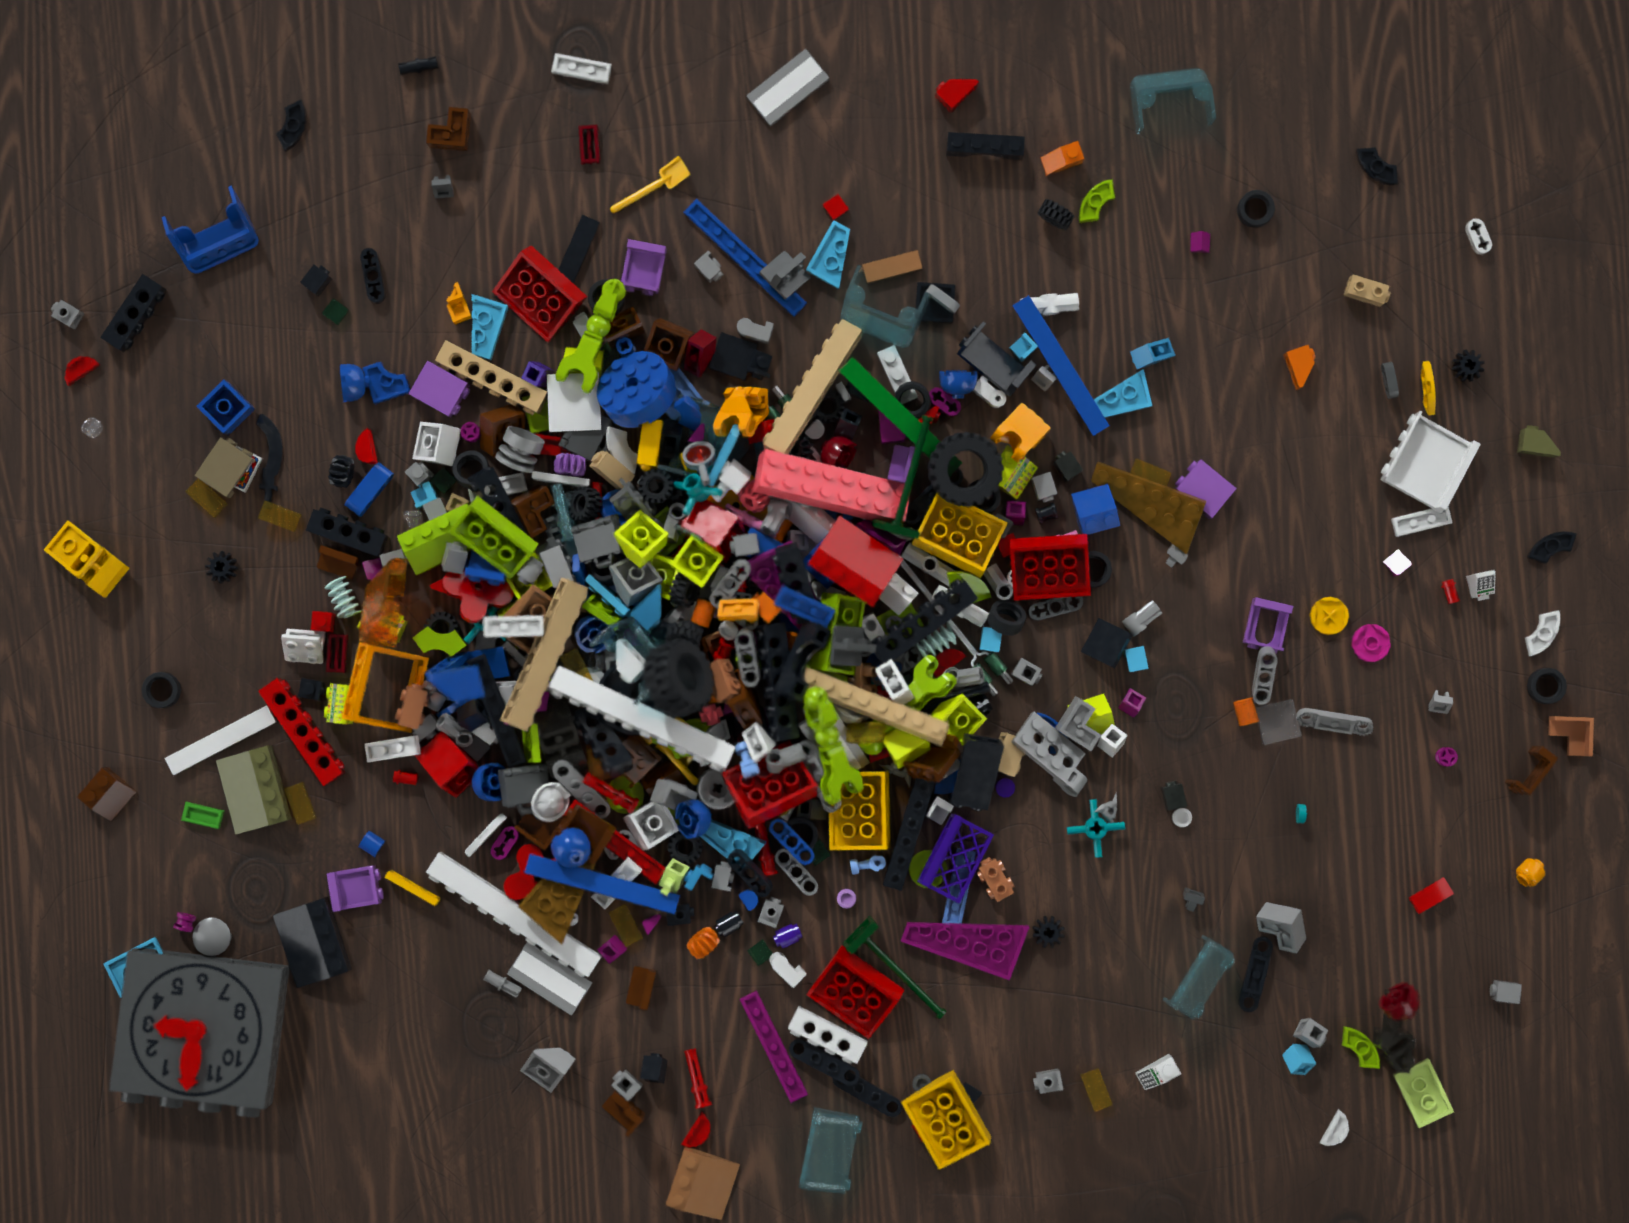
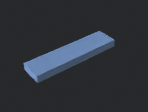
M957 848L956 853L962 851V849ZM975 851L966 852L969 862L975 860ZM963 854L955 856L956 867L966 864ZM967 867L957 870L960 880L967 878L969 874ZM952 871L950 883L957 881L954 871ZM958 884L949 887L950 894L956 898L960 892ZM969 886L960 904L949 898L946 899L942 923H962Z

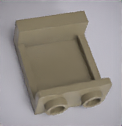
M220 437L195 476L224 496L231 498L235 493L233 491L250 464L255 463L256 460L252 458L253 453L245 448L240 450L236 447L238 443L229 437L226 440Z

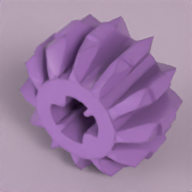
M569 453L556 455L554 460V471L556 474L578 478L585 474L587 465L584 457Z

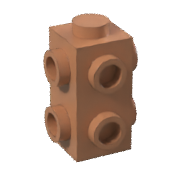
M717 659L710 663V669L714 675L712 677L714 681L713 695L717 703L728 704L729 699L741 694L740 683L736 678L733 666L729 659Z
M412 683V686H407L406 690H402L400 701H403L401 709H397L395 719L398 720V725L417 730L419 725L422 726L425 714H422L423 707H427L429 695L423 689L424 686Z
M988 857L980 862L981 865L978 866L980 871L977 872V875L982 883H987L989 888L986 891L991 900L995 898L998 902L1014 893L1012 888L1015 886L1010 877H1005L1003 871L1006 869L1001 860L997 861L995 858L991 859Z

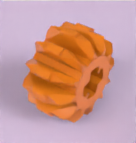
M705 927L689 939L687 948L696 959L704 958L717 947L720 939L714 930L710 927Z

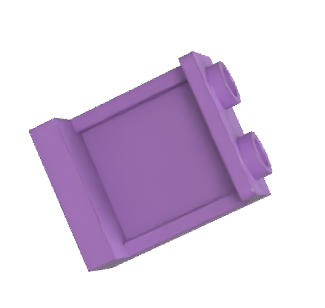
M628 239L622 279L620 280L625 285L627 292L639 290L642 291V294L653 296V293L658 294L667 251L666 246Z
M427 361L411 388L409 395L452 418L453 415L456 416L461 407L459 404L462 398L466 399L468 396L470 385Z
M1200 459L1198 462L1193 461L1187 468L1189 473L1177 480L1175 490L1205 500L1206 504L1203 512L1208 519H1211L1237 488Z
M376 865L327 873L333 912L382 903L381 899H384L383 889L379 888L378 880H381L379 868L376 869Z

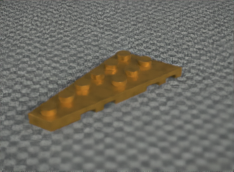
M1097 462L1091 481L1097 486L1108 484L1116 501L1187 555L1206 501Z
M587 860L579 867L593 871L595 865ZM542 878L520 903L518 908L562 945L584 890Z

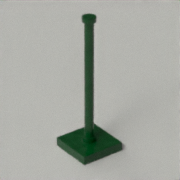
M922 415L921 418L923 422L895 520H892L891 524L873 519L872 522L873 527L919 539L920 532L904 528L902 520L930 422H933L934 419Z
M869 915L843 942L845 948L853 954L862 944H865L936 1014L938 1019L942 1018L947 1011L944 1008L941 1009L870 939V936L879 926Z

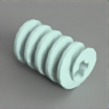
M347 576L337 578L325 586L326 590H331L328 593V597H335L331 600V604H338L334 607V611H341L337 614V618L345 619L361 612V610H355L359 604L352 603L356 597L349 596L353 590L345 588L350 583L342 581Z
M946 622L947 628L941 626L940 632L935 630L933 636L930 634L927 636V640L923 639L920 641V644H916L922 657L929 655V653L936 656V649L942 653L943 645L948 649L950 648L949 642L956 645L955 634L948 622Z

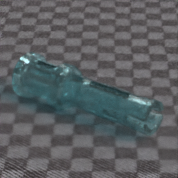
M554 484L550 487L559 521L557 526L561 530V542L574 541L571 527H574L573 524L575 522L569 514L563 484Z

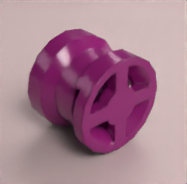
M467 422L461 427V436L466 441L476 442L480 439V427L475 423Z
M1442 747L1435 754V760L1441 766H1453L1458 759L1456 751L1449 747Z
M177 912L178 919L174 923L173 928L192 932V924L196 921V916Z

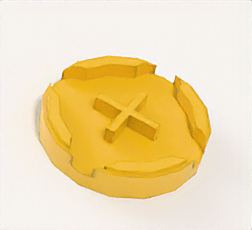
M1321 598L1311 608V624L1321 634H1337L1348 623V609L1338 598Z

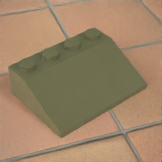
M272 745L216 760L235 835L292 819Z

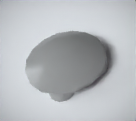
M215 917L207 918L199 922L194 928L192 935L193 944L203 955H219L229 946L232 934L226 923Z

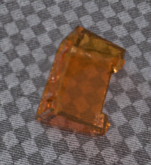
M390 559L366 585L359 628V639L361 642L397 648L401 609L399 604L393 601L397 595L404 597L408 559Z

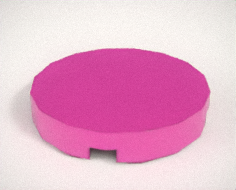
M1376 624L1361 626L1352 637V649L1355 655L1366 662H1376L1383 659L1391 647L1388 632Z

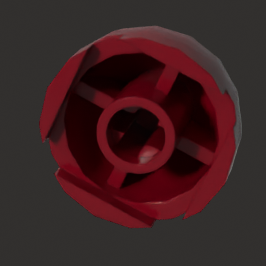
M836 436L826 440L821 446V463L843 468L845 465L847 468L857 452V449L854 448V446H857L856 443L843 436Z
M1408 982L1398 983L1388 989L1390 993L1387 996L1382 995L1379 1006L1393 1020L1403 1021L1412 1019L1420 1006L1419 994L1412 984L1409 985Z

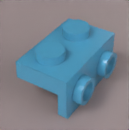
M704 863L701 866L698 864L694 871L690 869L684 879L687 882L685 887L692 890L701 874L712 879L714 873L711 871L713 869Z

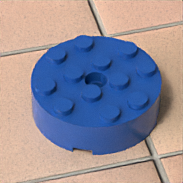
M646 351L630 353L614 360L605 370L597 386V399L615 424L626 428L639 427V424L647 421L649 423L655 421L668 410L676 395V379L664 360L657 354Z

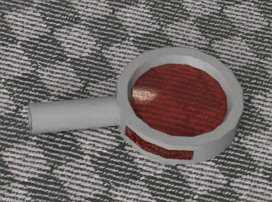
M705 441L691 443L683 451V461L689 469L699 470L703 485H709L710 479L707 468L716 459L715 450L710 443Z

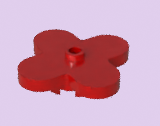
M448 572L442 581L444 592L451 597L460 599V615L469 623L480 622L485 616L488 606L503 608L509 605L513 598V590L508 583L505 582V585L493 586L489 585L487 581L480 580V583L469 581V578H466L465 572L463 574Z
M526 844L517 852L516 859L520 871L507 877L503 886L505 894L510 899L520 900L527 897L539 883L535 881V876L524 873L530 854L544 858L540 848L534 844Z

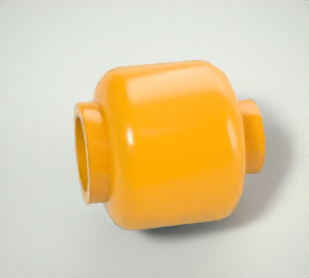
M1527 858L1516 869L1518 882L1525 887L1536 886L1545 877L1544 864L1538 859Z

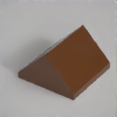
M633 306L615 315L614 320L610 322V331L605 337L610 348L613 349L616 347L619 339L625 337L632 340L646 333Z

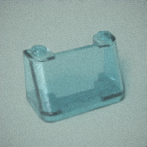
M814 1107L799 1188L845 1194V1190L849 1191L851 1179H848L856 1134L861 1133L862 1122L859 1121V1116Z

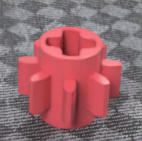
M715 703L706 705L702 708V712H699L702 723L706 722L707 726L720 723V717L724 716L721 707H716Z

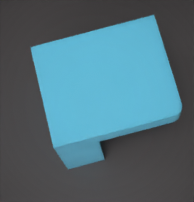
M1024 333L1009 349L1023 362L1038 346Z
M429 481L423 483L422 487L411 491L415 507L418 510L423 508L422 505L438 498L432 483Z
M982 627L979 650L999 652L1002 634L992 628Z
M1144 646L1124 651L1123 654L1124 658L1126 657L1129 672L1149 669Z
M1292 1044L1282 1055L1291 1074L1306 1075L1316 1065L1307 1045Z

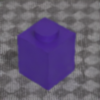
M529 361L521 379L536 387L546 388L547 375L553 374L554 370L540 362Z

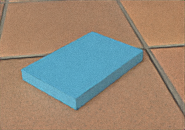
M733 424L709 474V486L711 487L714 486L738 438L740 430L737 424Z
M156 937L134 947L156 949L158 954H163ZM127 952L103 964L120 998L122 997Z

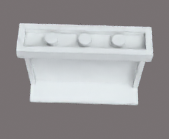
M1419 411L1415 415L1412 414L1408 419L1407 424L1409 426L1399 436L1398 440L1400 443L1398 447H1394L1389 456L1391 460L1389 464L1386 463L1382 468L1381 473L1383 475L1380 480L1442 513L1449 506L1481 444L1476 441L1470 443L1421 415L1422 411Z

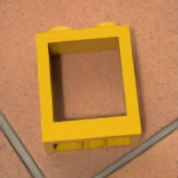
M662 420L642 423L637 465L641 467L642 471L658 469L661 432L664 424Z

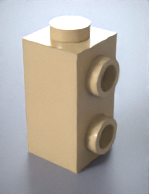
M1352 275L1348 279L1344 296L1380 307L1388 302L1391 292L1388 291L1389 285Z
M605 451L597 452L592 458V463L589 465L616 489L621 490L624 488L619 481L620 478L627 483L628 481L631 482L635 477L631 471Z

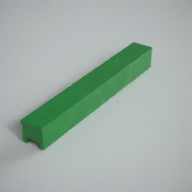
M851 357L837 371L916 446L922 423L864 367ZM929 430L922 452L931 459V453L934 452L935 446L941 443V441ZM955 455L948 464L949 477L962 464Z

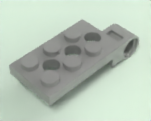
M1032 712L1011 743L1054 777L1052 780L1065 793L1077 797L1086 784L1087 778L1076 767L1086 753L1036 712ZM1034 734H1038L1041 737L1040 744L1034 741ZM1049 746H1053L1055 748V756L1049 754ZM1064 758H1067L1070 761L1069 768L1064 766Z

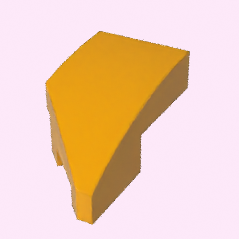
M457 282L454 284L450 297L448 296L446 300L454 325L472 318L462 290Z

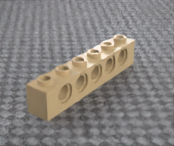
M446 340L435 359L439 363L438 367L447 372L451 369L456 372L455 376L464 381L466 378L472 380V385L480 389L483 387L490 389L489 393L498 398L500 395L507 398L506 402L515 407L517 404L523 406V411L531 415L534 412L539 414L548 399L547 391ZM456 358H462L460 366L453 365V361ZM473 366L479 367V372L476 375L470 374ZM489 375H496L494 383H487ZM507 383L513 384V389L510 392L504 391V386ZM524 392L530 393V398L527 401L521 400V395Z

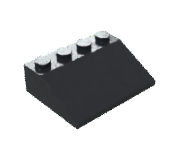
M329 897L273 915L296 988L352 970Z

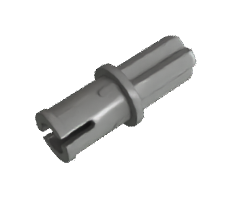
M488 970L483 979L497 987L498 991L502 990L513 997H518L522 989L520 986L507 980V977L503 978L491 970Z

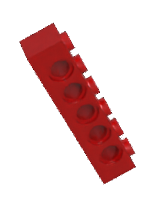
M276 678L258 692L321 784L327 786L346 773L343 769L345 765L339 758H335L332 746L328 742H324L321 730L317 726H313L311 723L313 719L310 714L302 710L300 699L296 695L293 696L291 694L289 683L285 679ZM280 694H284L286 697V702L283 705L278 702ZM291 710H295L297 713V717L293 721L288 716ZM303 725L308 729V733L305 736H302L299 732L300 727ZM313 741L319 745L316 752L310 749V744ZM324 757H327L330 762L327 768L321 765V760Z

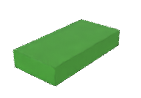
M185 802L181 821L220 829L224 810Z

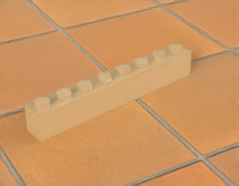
M844 319L839 324L836 323L831 331L832 336L824 341L822 352L820 355L817 354L812 361V368L810 371L806 370L802 377L803 382L800 386L797 385L792 393L793 398L790 402L787 401L782 409L783 414L775 419L772 426L774 427L773 430L765 435L763 439L764 450L768 449L784 454L790 453L839 374L837 370L844 366L862 338V329Z
M561 577L543 619V636H536L502 714L501 721L524 731H527L532 726L533 716L541 705L543 693L548 689L551 674L555 672L557 667V660L564 652L566 639L572 633V625L579 617L581 604L587 598V587Z
M808 667L805 668V679L809 684L807 689L815 686L821 687L827 692L829 700L836 705L942 746L949 730V723Z

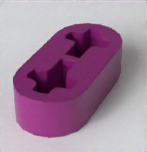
M933 388L929 392L930 403L934 406H939L940 411L950 417L959 414L961 404L958 400L952 398L950 394L944 392L941 388ZM938 392H940V397L944 400V402H941L938 399L934 401V396L932 395V393L937 394ZM947 402L950 405L955 403L957 411L949 412V407L945 403Z
M514 826L504 828L491 848L493 858L497 860L504 859L517 842L519 832L514 829ZM513 830V835L515 836V838H510L508 842H506V831ZM502 844H505V847L503 848V852H505L504 855L500 854L499 856H497V851L495 850V848H499Z

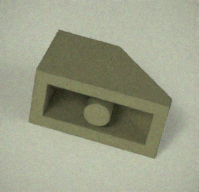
M1527 426V428L1520 430L1517 453L1552 458L1561 456L1560 450L1544 430H1538L1539 427Z

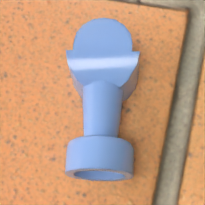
M738 743L735 746V751L742 758L740 768L743 777L748 778L759 775L757 762L755 763L751 759L746 743Z
M874 854L870 859L860 862L857 859H851L852 875L859 874V870L872 869L874 871L883 869L886 865L885 858Z

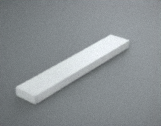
M266 705L166 757L165 760L172 774L176 775L277 723L271 709Z

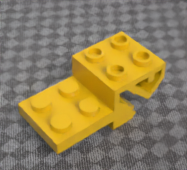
M67 520L44 549L46 553L63 565L78 579H82L87 586L104 598L108 596L130 569L69 520Z

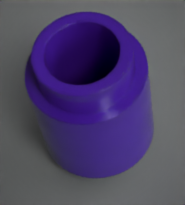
M790 924L775 931L776 935L773 936L777 947L781 946L782 949L799 942V939L803 938L797 924Z

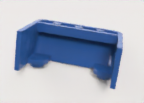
M232 185L228 189L233 203L226 207V215L229 219L194 234L186 226L173 229L165 216L161 217L168 239L187 269L192 273L203 272L253 249L258 244L259 240L256 231Z
M500 646L461 652L453 657L448 656L428 670L426 677L427 681L442 694L458 704L466 702L467 699L485 696L478 666L469 667L467 660L485 654L494 678L511 676L505 649Z

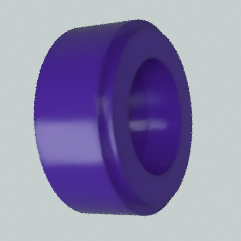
M1002 778L996 783L995 789L999 796L1010 797L1015 791V785L1012 780Z

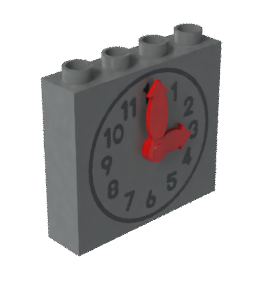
M148 948L128 950L109 1091L121 1092L120 1100L128 1103H143L145 1095L160 1097L159 1105L163 1107L181 1108L183 1107V1100L198 1101V1110L203 1112H221L223 1104L237 1106L236 1115L259 1117L260 1109H266L273 1103L290 966L162 950L163 954H158L156 949Z

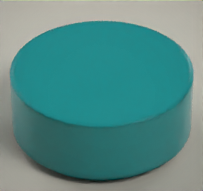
M1297 804L1296 823L1304 824L1307 818L1306 805Z

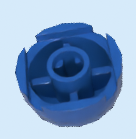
M340 364L343 402H352L362 398L365 394V387H369L368 376H364L363 370L357 365Z
M946 370V374L944 371H939L940 386L944 392L952 394V398H964V395L971 393L977 384V371H972V374L967 372V370Z
M589 614L580 618L576 623L574 638L583 651L587 653H600L611 644L613 628L593 614Z
M487 763L474 772L472 788L480 799L484 801L502 800L498 770L506 769L503 765Z
M692 799L680 802L677 805L675 819H679L680 825H677L681 834L685 838L691 839L700 837L709 830L712 814L705 803Z
M569 828L563 830L562 834L558 837L556 835L553 838L551 851L560 865L576 868L588 860L591 853V845L587 835L582 830Z

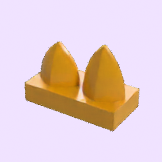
M758 599L720 600L718 619L730 622L746 620L753 624L758 618L759 601Z

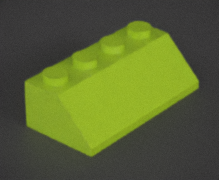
M478 496L449 531L510 579L538 546L536 541Z
M467 503L397 536L402 550L416 575H420L442 564L447 542H460L466 546L467 552L472 550L449 532L469 505Z
M822 592L821 603L834 608L835 613L827 626V629L832 631L825 648L813 655L811 669L855 675L856 666L830 664L833 626L862 628L865 602L857 597Z

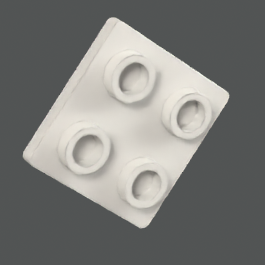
M287 629L286 634H282L281 637L285 661L323 664L322 651L326 638L325 632Z

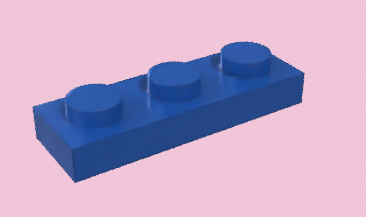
M783 585L774 601V605L812 622L820 623L826 628L835 613L834 608Z

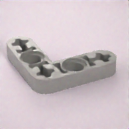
M737 560L714 588L710 595V602L714 607L719 609L720 600L717 601L715 599L719 595L723 596L722 600H738L733 594L750 573L751 566L748 561ZM744 566L745 570L742 571L737 577L736 573L738 572V569ZM731 579L736 585L733 588H729L725 585V581ZM759 616L753 624L747 623L746 620H736L735 622L743 628L753 630L759 623Z

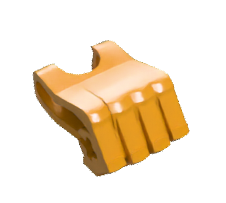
M741 386L726 388L723 393L725 402L713 423L715 435L717 437H726L733 424H737L743 437H752L757 426L769 414L768 389Z
M1021 403L996 429L990 439L996 444L999 442L1010 444L1013 450L1011 458L1018 463L1026 456L1030 449H1034L1044 439L1051 427L1044 423V420L1036 415L1033 410L1028 409L1024 403Z

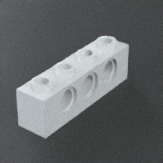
M798 1006L788 1025L792 1035L798 1038L801 1035L808 1038V1043L816 1047L818 1044L825 1047L824 1051L831 1055L837 1053L843 1056L842 1060L849 1064L853 1062L858 1063L867 1045V1040L801 1006ZM806 1023H813L815 1030L807 1032L804 1026ZM830 1032L832 1039L824 1041L821 1038L822 1033ZM843 1040L848 1041L850 1044L846 1050H842L838 1046Z

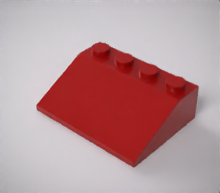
M532 245L520 251L492 291L548 343L588 297Z
M839 516L807 564L873 607L904 558Z
M1087 534L1010 539L1014 600L1091 596Z
M788 740L772 749L782 750L793 746V744ZM765 755L757 761L759 775L744 778L740 764L721 773L748 829L817 796V784L803 761L784 767L779 773H771L767 769ZM772 760L771 762H772V763H777V762H779V761H778V760Z
M841 945L806 995L867 1039H870L899 1002L905 989L856 954H851Z

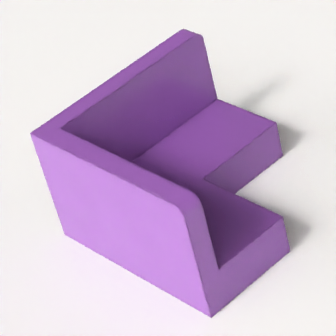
M894 446L888 480L905 484L915 447Z

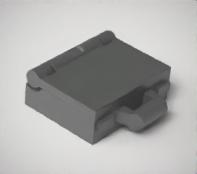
M601 415V430L565 431L558 447L575 455H580L589 462L592 461L596 451L609 453L606 441L602 448L599 445L603 437H606L607 427L612 425L611 420Z
M618 514L571 527L580 563L595 562L598 569H603L615 563L614 555L623 553L614 537V532L621 527ZM608 556V558H609V559L600 561V558H602V557Z
M547 764L498 770L503 807L512 808L517 806L522 816L534 814L532 806L523 808V804L531 803L535 792L544 784L549 783Z

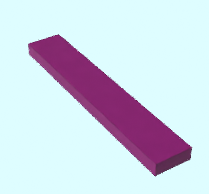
M756 990L740 998L739 1000L790 1102L793 1103L807 1096L808 1092L758 991Z

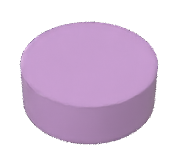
M843 889L837 895V902L842 908H851L856 903V895L850 889Z

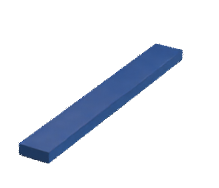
M698 199L683 212L793 317L807 305V302L796 292L789 298L784 299L759 274L767 264Z
M1028 295L1012 305L1092 436L1109 427L1110 425L1030 296Z
M532 854L529 855L524 872L528 875L670 914H675L680 896L670 892L666 896L660 893L661 890L580 867H564L557 861Z

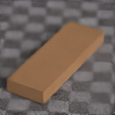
M918 250L862 264L867 284L922 270Z

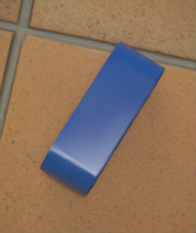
M380 462L376 463L344 505L361 517L387 486L394 473Z
M778 818L771 822L770 831L775 838L801 864H810L814 859V852L810 846L783 819ZM776 822H781L784 825V830L781 833L773 830V825ZM790 836H794L798 840L797 845L794 847H790L786 842ZM803 850H808L811 853V858L807 861L800 858V853Z

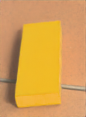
M393 870L387 872L385 878L430 904L438 905L440 901L439 896Z

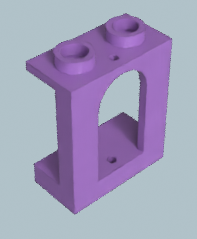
M1257 597L1253 598L1243 643L1248 644L1247 647L1258 650L1259 647L1269 646L1275 650L1276 654L1278 651H1283V640L1289 614H1292L1293 606ZM1261 608L1279 612L1273 639L1268 644L1259 643L1255 638Z

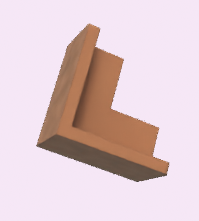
M1549 716L1548 735L1567 736V755L1593 756L1594 718Z

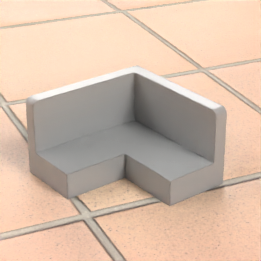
M1075 696L1055 729L1092 751L1101 737V734L1086 726L1096 708Z
M658 779L650 801L676 811V807L680 802L696 800L698 793L673 781Z
M1266 902L1256 916L1259 931L1277 935L1279 950L1297 953L1305 942L1306 933L1301 909Z

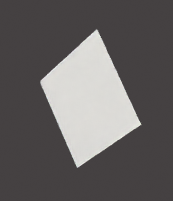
M583 373L569 374L564 382L556 381V374L547 375L549 432L601 430L600 403L597 399L599 373L597 382L589 394L584 393L582 390Z

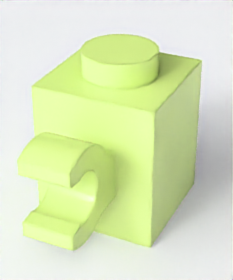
M672 859L659 883V886L663 887L660 893L667 896L671 891L676 894L682 886L690 867Z

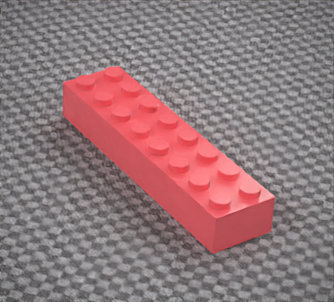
M765 449L758 457L753 492L870 521L876 519L891 524L892 520H895L905 484ZM909 499L907 502L902 523L906 522Z

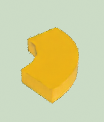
M1424 361L1420 376L1423 386V405L1428 415H1435L1436 396L1433 371L1430 361Z

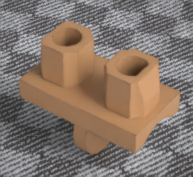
M867 662L861 663V666H856L855 675L848 677V681L853 682V686L877 694V686L871 684V677L878 675L875 670L878 667L872 666L871 663Z

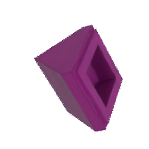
M1204 231L1192 232L1190 252L1209 253L1210 233Z

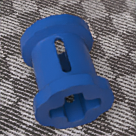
M624 337L617 341L616 348L621 357L636 352V348L629 338Z

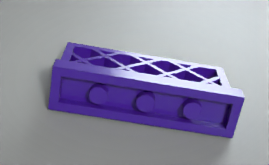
M951 813L917 882L960 904L994 834ZM962 823L968 825L971 834L961 837L959 829ZM980 833L987 835L985 842L977 845L975 835ZM972 836L974 847L965 850L962 839ZM959 841L962 851L952 854L950 848L952 843ZM976 849V860L969 862L966 852ZM963 854L966 864L956 867L953 857ZM950 858L953 868L943 871L941 865L943 860ZM967 867L969 872L967 878L960 880L957 870ZM954 871L957 881L947 884L945 874ZM942 875L944 886L936 888L931 885L935 877ZM956 884L960 888L957 898L952 896L949 890L950 886Z

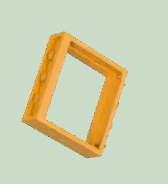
M359 642L342 718L412 733V728L400 726L398 723L359 716L374 652L414 660L408 686H412V683L423 686L425 673L428 670L429 658Z

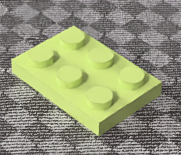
M1424 1059L1393 1074L1418 1128L1454 1112L1430 1059Z

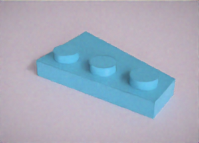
M833 220L807 266L806 272L839 289L850 229Z
M472 294V354L491 360L509 306Z
M1144 369L1094 399L1105 418L1152 407Z
M591 574L585 578V581L589 584L588 588L594 593L602 595L601 600L609 606L613 605L616 608L614 611L620 617L626 616L636 620L630 615L632 609H629L619 596L615 597V591L609 588V586L604 585Z
M713 819L711 820L709 830L700 836L725 858H728L733 850L741 849L752 860L767 842ZM737 856L734 858V860L738 861L740 860V857Z

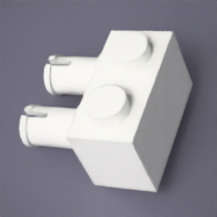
M733 459L731 462L727 460L720 472V482L716 486V488L723 490V494L721 497L713 495L711 497L720 502L729 490L738 493L749 480L752 473L737 460Z

